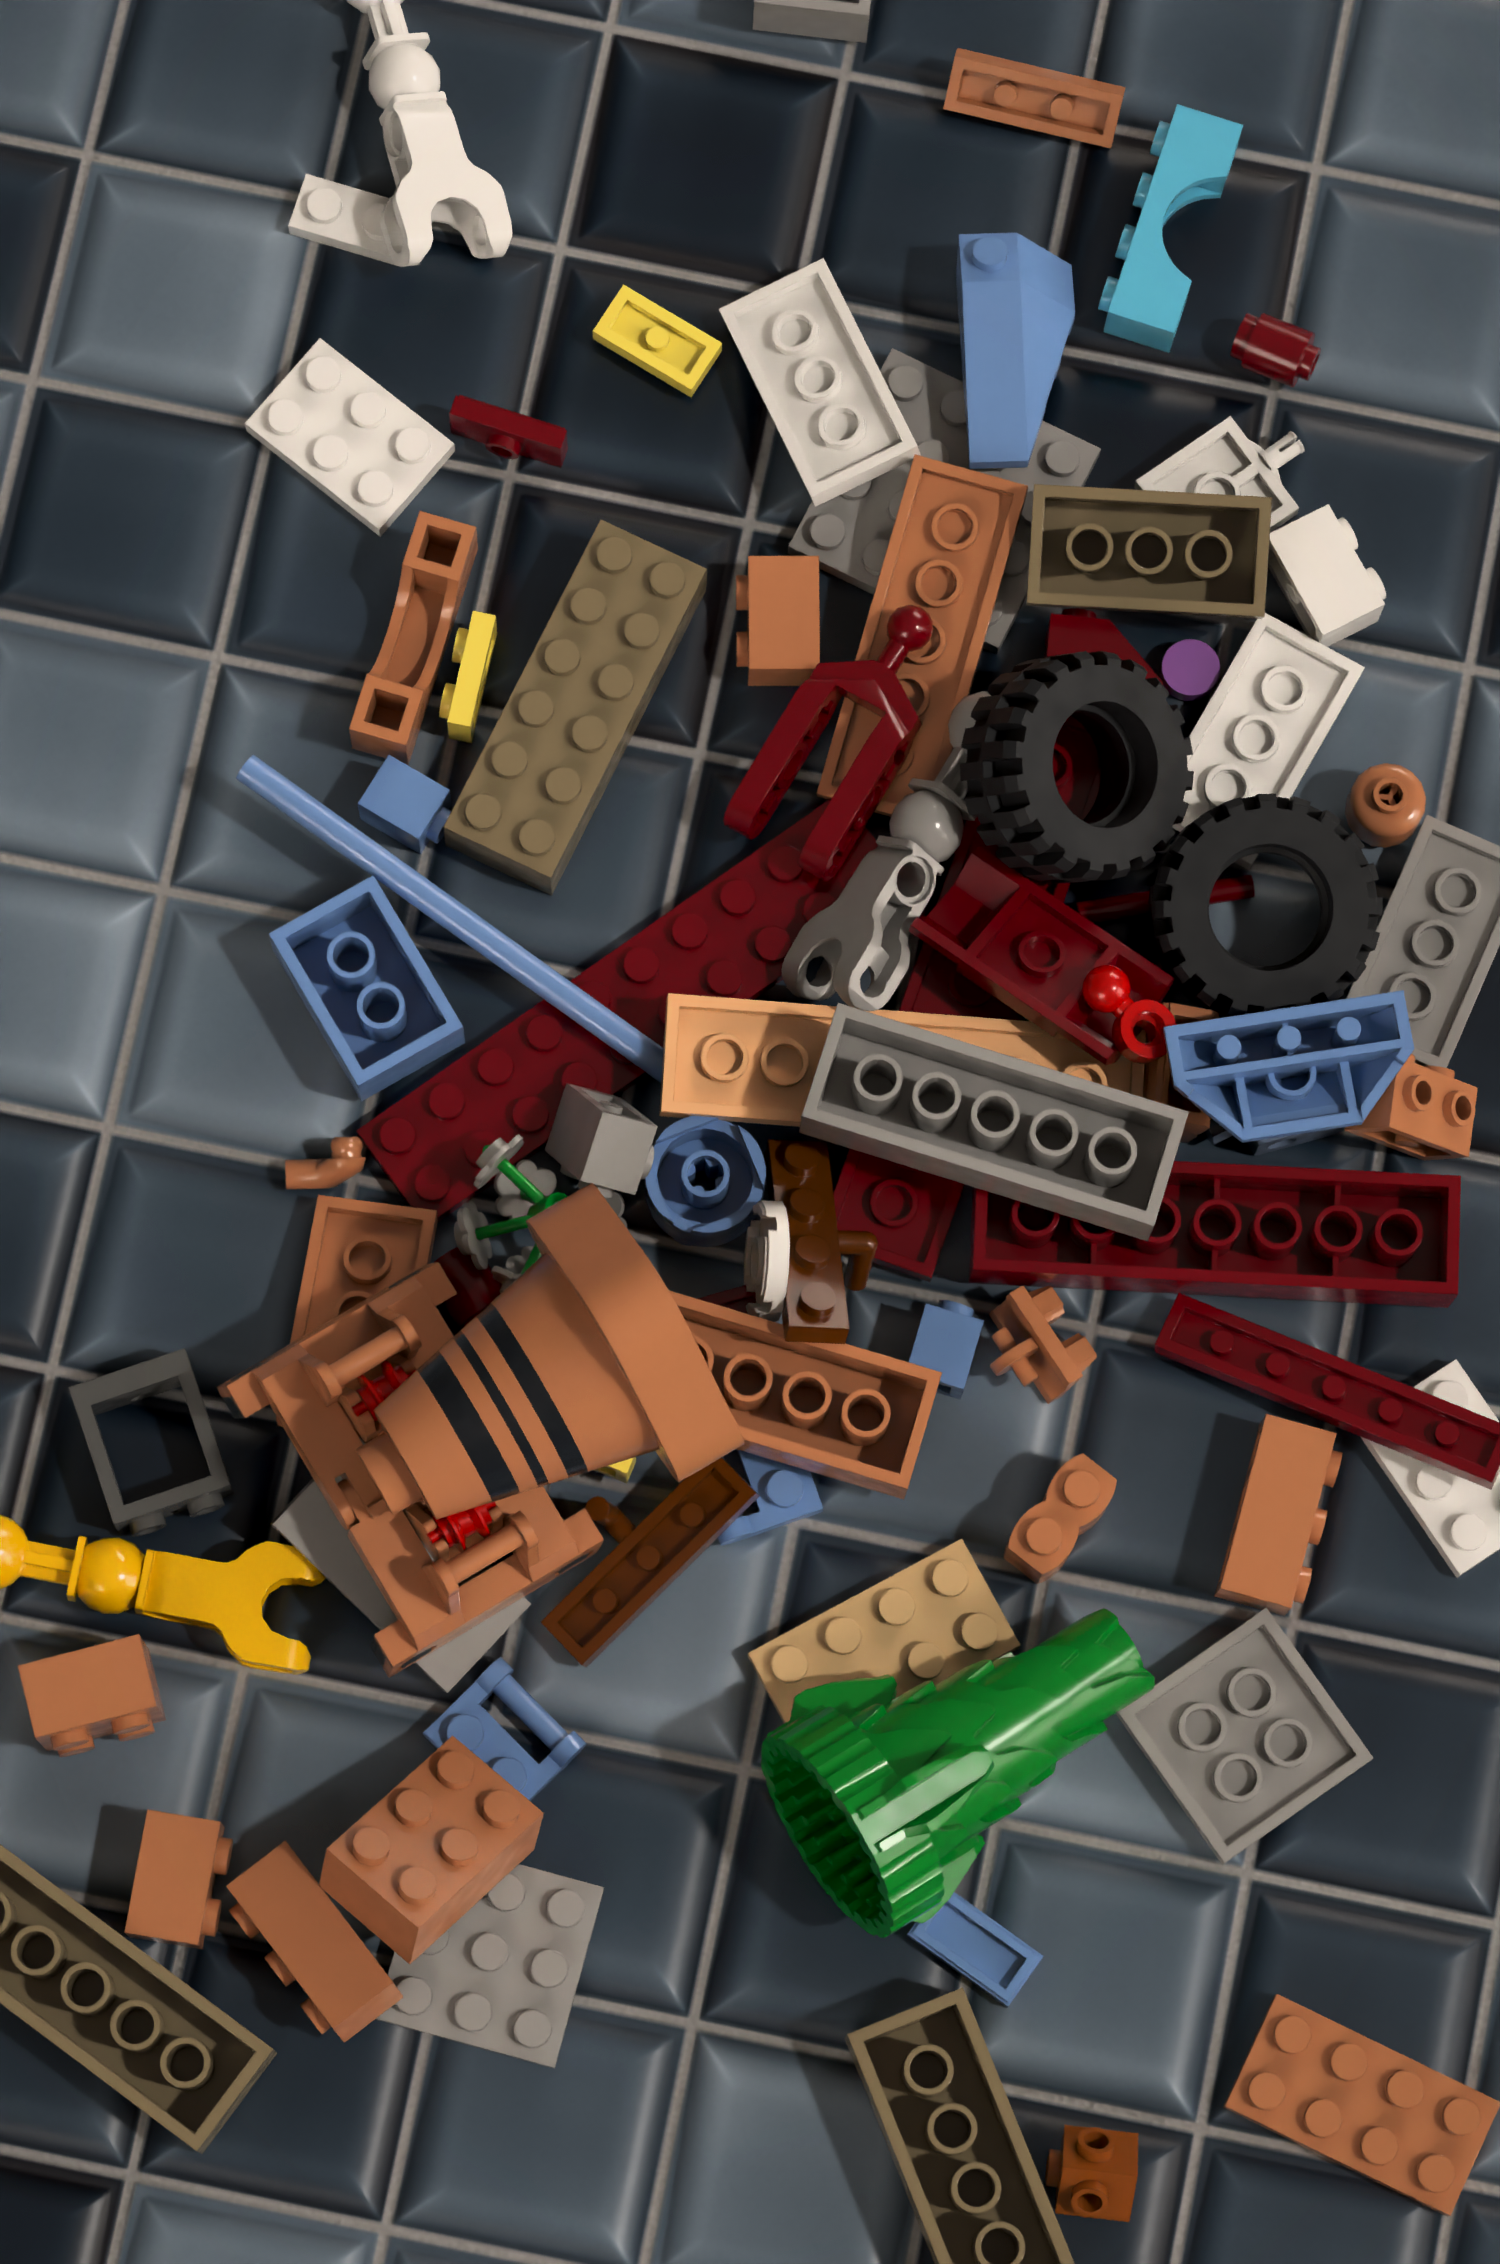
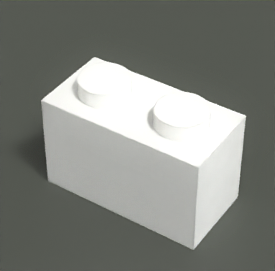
M1329 504L1271 532L1268 567L1306 635L1327 647L1378 622L1385 606L1383 600L1386 598L1384 585L1377 572L1372 567L1365 569L1355 552L1358 548V542L1352 527L1344 517L1337 519Z

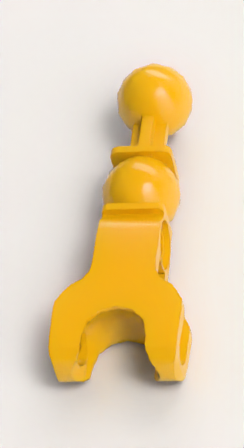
M0 1514V1589L13 1584L20 1576L67 1585L66 1595L68 1601L76 1602L78 1596L90 1609L102 1614H119L135 1607V1614L215 1631L223 1639L228 1652L242 1666L292 1675L302 1674L309 1670L311 1656L307 1646L299 1640L290 1639L271 1631L262 1617V1607L268 1595L279 1587L287 1585L313 1587L321 1584L326 1579L294 1546L266 1541L247 1549L237 1559L227 1563L147 1549L145 1555L134 1543L120 1537H103L88 1544L87 1537L79 1535L76 1550L28 1541L24 1530L13 1519Z

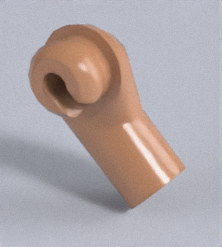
M334 1137L331 1141V1158L285 1160L286 1190L329 1189L353 1177L363 1170L366 1157H361L362 1140L359 1137Z

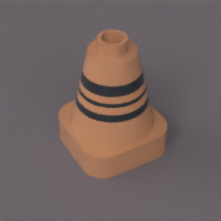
M593 1183L588 1184L526 1220L528 1229L542 1256L373 1410L385 1433L356 1449V1452L393 1515L423 1499L437 1520L656 1451L675 1480L680 1482L745 1444L739 1427L675 1300L649 1258Z

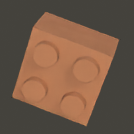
M139 1634L18 1665L35 1739L47 1751L58 1750L59 1757H67L90 1751L95 1748L93 1739L111 1734L118 1735L119 1741H129L148 1736L155 1732L153 1723L166 1720L150 1651Z

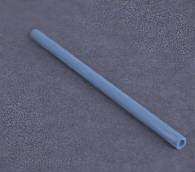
M254 754L245 762L236 777L237 780L368 874L374 875L375 879L661 1083L663 1047Z

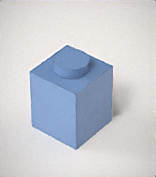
M391 755L387 756L358 802L359 815L362 821L419 854H422L430 840L437 844L444 837L443 827L451 813L449 809L452 806L449 789Z
M940 1300L938 1307L926 1303L909 1363L942 1372L937 1393L961 1399L984 1320L972 1317L974 1313L972 1308L949 1300Z

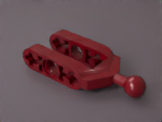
M906 605L897 608L890 615L887 623L889 641L877 661L861 660L817 664L809 679L805 680L795 692L732 796L724 814L723 822L725 826L751 840L762 832L827 726L843 695L881 716L882 719L870 734L805 842L799 857L798 864L800 868L824 881H829L833 878L846 860L905 762L913 739L922 726L896 673L909 652L922 649L931 639L933 621L924 609L913 605Z

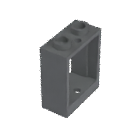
M185 1348L68 1387L113 1524L119 1533L130 1530L132 1537L153 1533L167 1525L166 1517L188 1510L190 1517H198L214 1512L225 1506L224 1497L234 1494ZM182 1387L211 1476L125 1505L95 1415Z

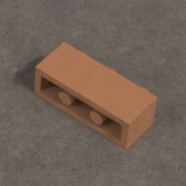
M1269 1414L1264 1416L1259 1424L1215 1597L1261 1610L1267 1608L1269 1612L1283 1616L1292 1608L1293 1601L1304 1603L1312 1575V1568L1302 1566L1308 1543L1318 1546L1327 1517V1510L1318 1508L1323 1485L1333 1488L1342 1459V1452L1333 1450L1337 1433Z
M286 1840L226 1885L238 1902L229 1909V1912L250 1939L261 1932L273 1948L264 1958L283 1984L287 1987L293 1981H298L309 1996L300 2006L321 2034H324L332 2027L345 2043L403 1998L396 1985L319 1886L318 1882Z

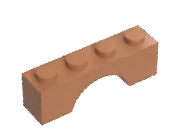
M419 511L402 563L397 597L387 633L373 668L366 674L349 727L352 749L383 758L391 755L409 765L478 551L477 530L475 526Z

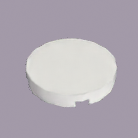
M761 1200L753 1207L754 1215H759L761 1220H751V1225L747 1228L744 1285H746L747 1292H756V1303H748L746 1309L749 1315L776 1322L779 1321L783 1311L787 1293L790 1258L789 1221L786 1207L782 1201Z

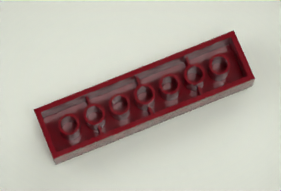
M1174 1161L1157 1219L1148 1241L973 1187L969 1283L1448 1308L1458 1295L1461 1176Z

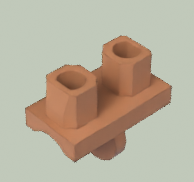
M1023 1285L1010 1292L1006 1296L1007 1299L989 1313L999 1329L991 1338L1003 1354L991 1363L990 1368L996 1376H1000L1013 1369L1024 1387L1034 1382L1047 1404L1062 1397L1083 1377L1082 1372L1097 1358V1354L1085 1336L1077 1333L1061 1342L1051 1328L1050 1324L1057 1321L1065 1313L1063 1302L1052 1286L1028 1292Z

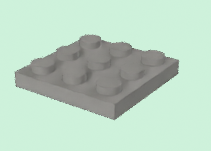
M1267 1608L1157 1683L1153 1690L1116 1713L1119 1720L1222 1865L1373 1759V1756Z
M518 1864L411 1964H408L394 1951L388 1976L403 1995V1998L377 2017L376 2020L555 2069L604 1887Z

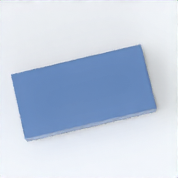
M955 1892L932 1918L924 1923L916 1922L907 1934L910 1939L1006 2008L1043 1958V1955Z

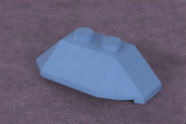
M1404 990L1165 1026L1163 1028L1173 1088L1242 1143L1362 1125L1414 1051Z

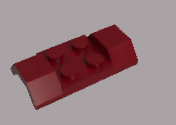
M979 845L972 852L949 891L927 916L917 917L909 928V932L957 964V972L1051 1036L1055 1037L1059 1033L1104 1065L1115 1063L1122 1056L1116 1048L1112 1037V1027L1116 1017L1112 1013L1098 1012L1086 1003L1082 993V985L1086 975L1093 968L1100 965H1113L1120 968L1129 979L1131 987L1130 998L1134 1002L1149 999L1161 1003L1174 980V977L1013 868H1009ZM1134 1026L1133 1033L1135 1038L1143 1030L1142 1027Z

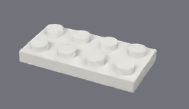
M824 258L719 309L815 507L913 460L914 454L921 456L919 448Z
M1265 613L1264 618L1257 619L1189 736L1193 755H1187L1188 771H1194L1192 790L1185 791L1183 801L1189 805L1183 822L1173 824L1172 828L1181 832L1187 825L1205 812L1239 797L1247 798L1257 794H1276V797L1290 799L1365 667ZM1259 854L1242 857L1236 860L1235 863L1250 871Z

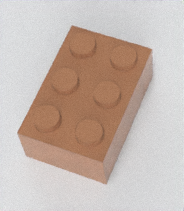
M451 1736L326 1849L319 1886L408 1964H411L534 1851L544 1813L459 1740Z

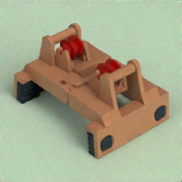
M439 1262L420 1267L216 1387L234 1419L247 1418L270 1404L336 1518L344 1529L348 1531V1538L397 1618V1621L374 1634L370 1646L389 1678L598 1552L604 1541L585 1508L563 1521L543 1486L437 1520L423 1499L395 1515L391 1513L356 1452V1449L362 1446L363 1443L339 1405L338 1400L364 1443L385 1433L373 1410L454 1337L436 1308L437 1305L457 1294ZM341 1476L343 1480L336 1483L335 1478ZM508 1553H513V1555H511L510 1557L506 1558L505 1560L501 1561L500 1563L496 1564L495 1566L491 1567L490 1569L486 1570L485 1572L481 1573L480 1575L476 1576L475 1578L471 1579L470 1581L466 1582L465 1584L459 1587L458 1583L462 1582L463 1580L467 1579L468 1577L472 1576L473 1574L477 1573L478 1571L482 1570L483 1568L487 1567L488 1565L492 1564L493 1562L497 1561L498 1559L502 1558Z

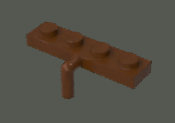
M768 1139L764 1157L769 1201H782L786 1207L789 1221V1275L782 1311L785 1342L845 1344L850 1329L845 1286L852 1291H860L866 1287L878 1246L877 1238L868 1231L838 1230L827 1142ZM841 1254L850 1255L844 1277Z
M722 1457L685 1478L637 1527L617 1506L600 1496L591 1498L587 1502L585 1509L591 1519L600 1524L619 1545L541 1623L582 1666L587 1667L760 1495Z

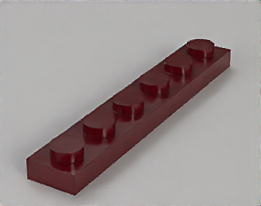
M1178 1293L1156 1340L1155 1353L1490 1490H1492L1500 1472V1422L1184 1294Z

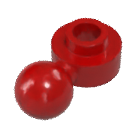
M1100 965L1093 968L1083 981V997L1092 1009L1101 1013H1112L1116 1017L1112 1027V1037L1120 1054L1129 1061L1139 1064L1154 1062L1167 1054L1163 1028L1165 1026L1177 1025L1169 1009L1154 1000L1144 999L1134 1002L1130 998L1131 987L1129 979L1120 968L1113 965ZM1135 1025L1145 1030L1147 1033V1043H1141L1135 1038L1133 1033Z

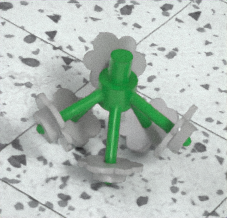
M519 1134L509 1143H506L500 1137L491 1145L483 1147V1153L476 1161V1165L482 1170L475 1177L476 1181L473 1184L477 1189H480L496 1175L494 1188L500 1196L495 1201V1210L502 1216H509L510 1219L488 1225L485 1215L477 1211L473 1201L465 1202L464 1208H460L457 1212V1221L454 1224V1237L457 1247L462 1255H471L472 1262L477 1270L487 1269L488 1259L492 1258L493 1252L489 1238L527 1229V1219L567 1197L564 1193H553L556 1188L557 1179L551 1170L537 1168L534 1162L527 1159L518 1162L516 1168L509 1162L524 1144L523 1137ZM614 1192L612 1198L604 1197L627 1228L625 1219L621 1217L625 1208L623 1197L618 1192ZM536 1243L534 1247H524L520 1255L509 1257L504 1268L493 1266L491 1271L493 1274L492 1278L502 1284L499 1290L500 1293L542 1256Z

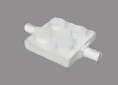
M1229 416L1137 479L1134 488L1136 490L1272 497L1271 533L1298 514L1299 506L1282 485L1278 468L1300 453L1305 452V449L1300 439L1296 442L1297 435L1290 431L1286 436L1263 450L1259 445L1249 440L1233 418Z

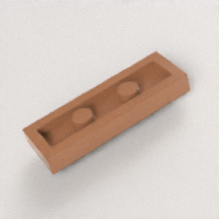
M957 48L943 109L1111 149L1126 87Z

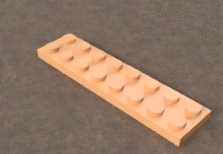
M668 993L666 998L659 1116L677 1118L689 1116L718 1117L719 1120L800 1127L801 1116L837 1006ZM892 1010L866 1011L1143 1097L1144 1064L1134 1063L1121 1056L1117 1062L1104 1065L1059 1033L1053 1037L1031 1021ZM1142 1030L1136 1037L1141 1043L1146 1041L1145 1030Z

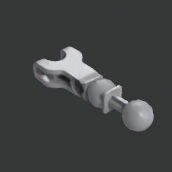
M981 691L966 696L956 705L948 723L950 743L954 749L935 781L911 779L908 786L914 793L906 795L895 806L889 822L891 837L879 835L876 840L878 847L868 852L862 859L838 899L831 906L813 916L798 933L782 965L783 980L793 995L799 998L821 1001L829 999L837 992L840 998L850 1007L863 1011H876L882 1008L895 992L909 968L910 950L908 938L911 933L909 932L910 925L917 917H920L936 886V875L941 876L944 871V867L939 862L948 860L960 846L964 833L963 820L975 821L977 815L969 816L965 801L963 800L969 790L967 780L960 781V763H965L967 759V749L961 748L965 728L974 727L976 720L971 718V712L980 697L991 696L988 691ZM824 957L816 977L809 983L806 978L809 962L813 958ZM868 968L871 975V983L866 992L863 993L860 987V978Z

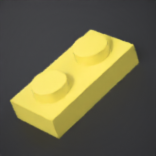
M624 284L593 330V340L691 398L722 352V343Z
M473 611L469 629L458 628L452 653V662L460 663L456 684H445L439 710V717L448 719L449 739L472 743L497 636L496 615Z

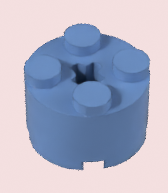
M689 1116L678 1120L661 1133L653 1145L654 1160L651 1170L645 1178L646 1203L655 1222L676 1242L686 1246H718L742 1235L750 1227L751 1220H755L758 1215H754L753 1207L757 1202L764 1199L765 1160L753 1136L739 1125L737 1126L729 1121L719 1120L718 1117ZM704 1171L709 1179L718 1177L715 1180V1189L705 1191L702 1186L693 1187L695 1184V1173Z

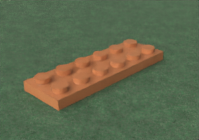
M914 454L855 661H877L889 641L887 636L889 617L899 607L913 605L924 609L933 621V632L930 641L922 649L908 653L896 673L922 726L913 739L905 762L874 811L875 813L891 817L895 806L906 795L914 793L908 786L911 779L935 781L954 749L950 743L948 723L956 705L970 694L1028 493V485ZM846 697L843 700L817 790V796L825 799H832L870 734L882 719L881 716Z

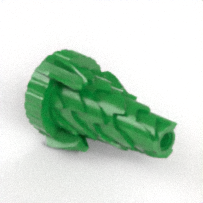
M1103 1608L1079 1619L1028 1651L1016 1656L1010 1651L993 1662L992 1660L984 1659L959 1670L934 1685L932 1680L925 1681L895 1698L897 1682L894 1677L888 1674L872 1678H856L831 1682L806 1689L794 1697L790 1720L768 1733L766 1739L762 1742V1771L767 1781L766 1785L769 1794L774 1801L775 1809L785 1825L790 1839L800 1852L809 1870L817 1878L819 1884L832 1897L835 1904L862 1929L873 1936L877 1935L879 1938H885L911 1921L924 1923L932 1918L951 1898L983 1848L985 1841L979 1833L1017 1810L1022 1805L1018 1797L1052 1775L1057 1761L1107 1731L1108 1728L1104 1720L1153 1690L1155 1677L1143 1667L1140 1654L1129 1635L1119 1625L1118 1617Z

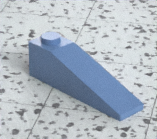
M1019 233L959 234L956 286L969 469L1028 467L1046 411L1047 400L1061 364V356L1075 320L1072 265Z

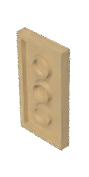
M960 1539L748 1653V1658L783 1723H786L790 1720L794 1697L806 1689L831 1682L856 1678H872L888 1674L894 1677L897 1682V1694L895 1697L897 1698L925 1681L932 1680L934 1685L973 1663L984 1659L992 1660L993 1662L1010 1651L1013 1652L1018 1649L1020 1643L963 1539Z

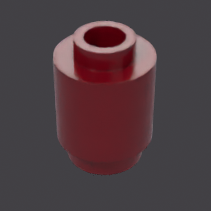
M1247 313L1235 336L1230 357L1242 361L1241 367L1293 388L1299 378L1309 381L1318 362L1321 348L1313 345L1315 333L1265 313H1262L1260 317Z
M458 1247L439 1257L434 1263L439 1262L457 1292L455 1296L444 1301L442 1304L458 1330H461L501 1294L499 1290L502 1284L492 1278V1269L489 1264L487 1269L477 1270L472 1262L471 1255H462Z

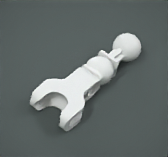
M346 0L362 13L368 14L375 38L362 63L364 69L369 70V91L376 104L384 109L379 120L383 127L384 144L396 186L395 193L386 203L379 220L392 261L399 267L420 265L422 259L431 249L434 240L432 222L449 224L458 230L474 257L479 259L503 257L512 238L511 218L503 189L489 173L474 166L466 156L454 115L446 102V94L443 91L439 92L440 69L432 55L425 51L430 43L428 33H408L400 5L404 0Z

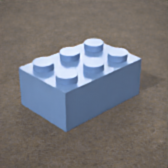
M374 875L269 933L274 954L361 1102L465 1043L463 1025Z

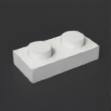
M306 174L288 225L289 234L395 265L390 257L379 221L382 211L390 198Z

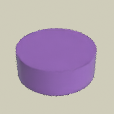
M1185 639L1173 644L1166 651L1160 667V678L1163 681V686L1168 690L1169 694L1183 701H1197L1209 695L1215 688L1220 675V661L1216 652L1208 644L1195 639Z

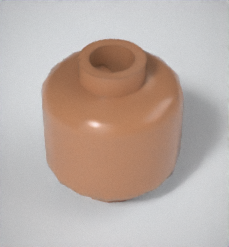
M1383 763L1369 767L1357 777L1346 799L1345 815L1349 828L1355 832L1360 840L1371 846L1387 848L1399 845L1411 837L1425 813L1426 795L1419 779L1412 771L1401 765Z

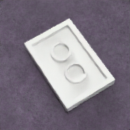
M321 338L317 340L245 422L246 431L380 537L455 452V444Z
M1457 1359L1413 1387L1499 1422ZM1361 1437L1456 1578L1500 1550V1472L1492 1490Z

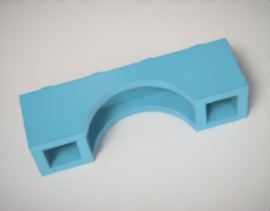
M1179 104L1176 106L1171 124L1164 121L1159 122L1150 150V154L1159 157L1154 175L1142 173L1132 205L1142 208L1136 227L1125 224L1115 255L1116 258L1125 260L1119 279L1108 276L1099 302L1098 310L1108 312L1104 333L1167 353L1170 352L1192 280L1185 276L1169 258L1163 243L1162 229L1169 218L1187 204L1203 199L1221 198L1243 128L1242 124Z

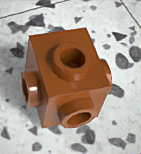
M1064 2124L1060 2150L1049 2148L1045 2172V2186L1056 2187L1055 2213L1084 2218L1122 2222L1130 2221L1138 2177V2133Z

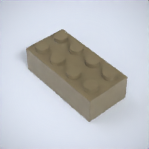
M1034 484L1026 606L1262 619L1265 617L1272 497Z

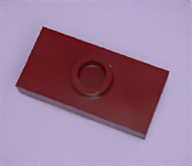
M460 394L455 396L449 412L452 434L484 443L488 451L506 459H517L519 455L559 468L562 467L568 450L567 430L564 427Z

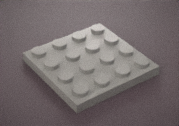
M892 348L880 372L919 448L921 456L969 469L963 382ZM1042 421L1028 467L970 469L1028 485V493L983 645L984 649L996 655L1027 598L1034 484L1084 487L1101 451V448L1045 421ZM913 460L816 507L812 501L788 546V554L792 556H819V569L874 595Z

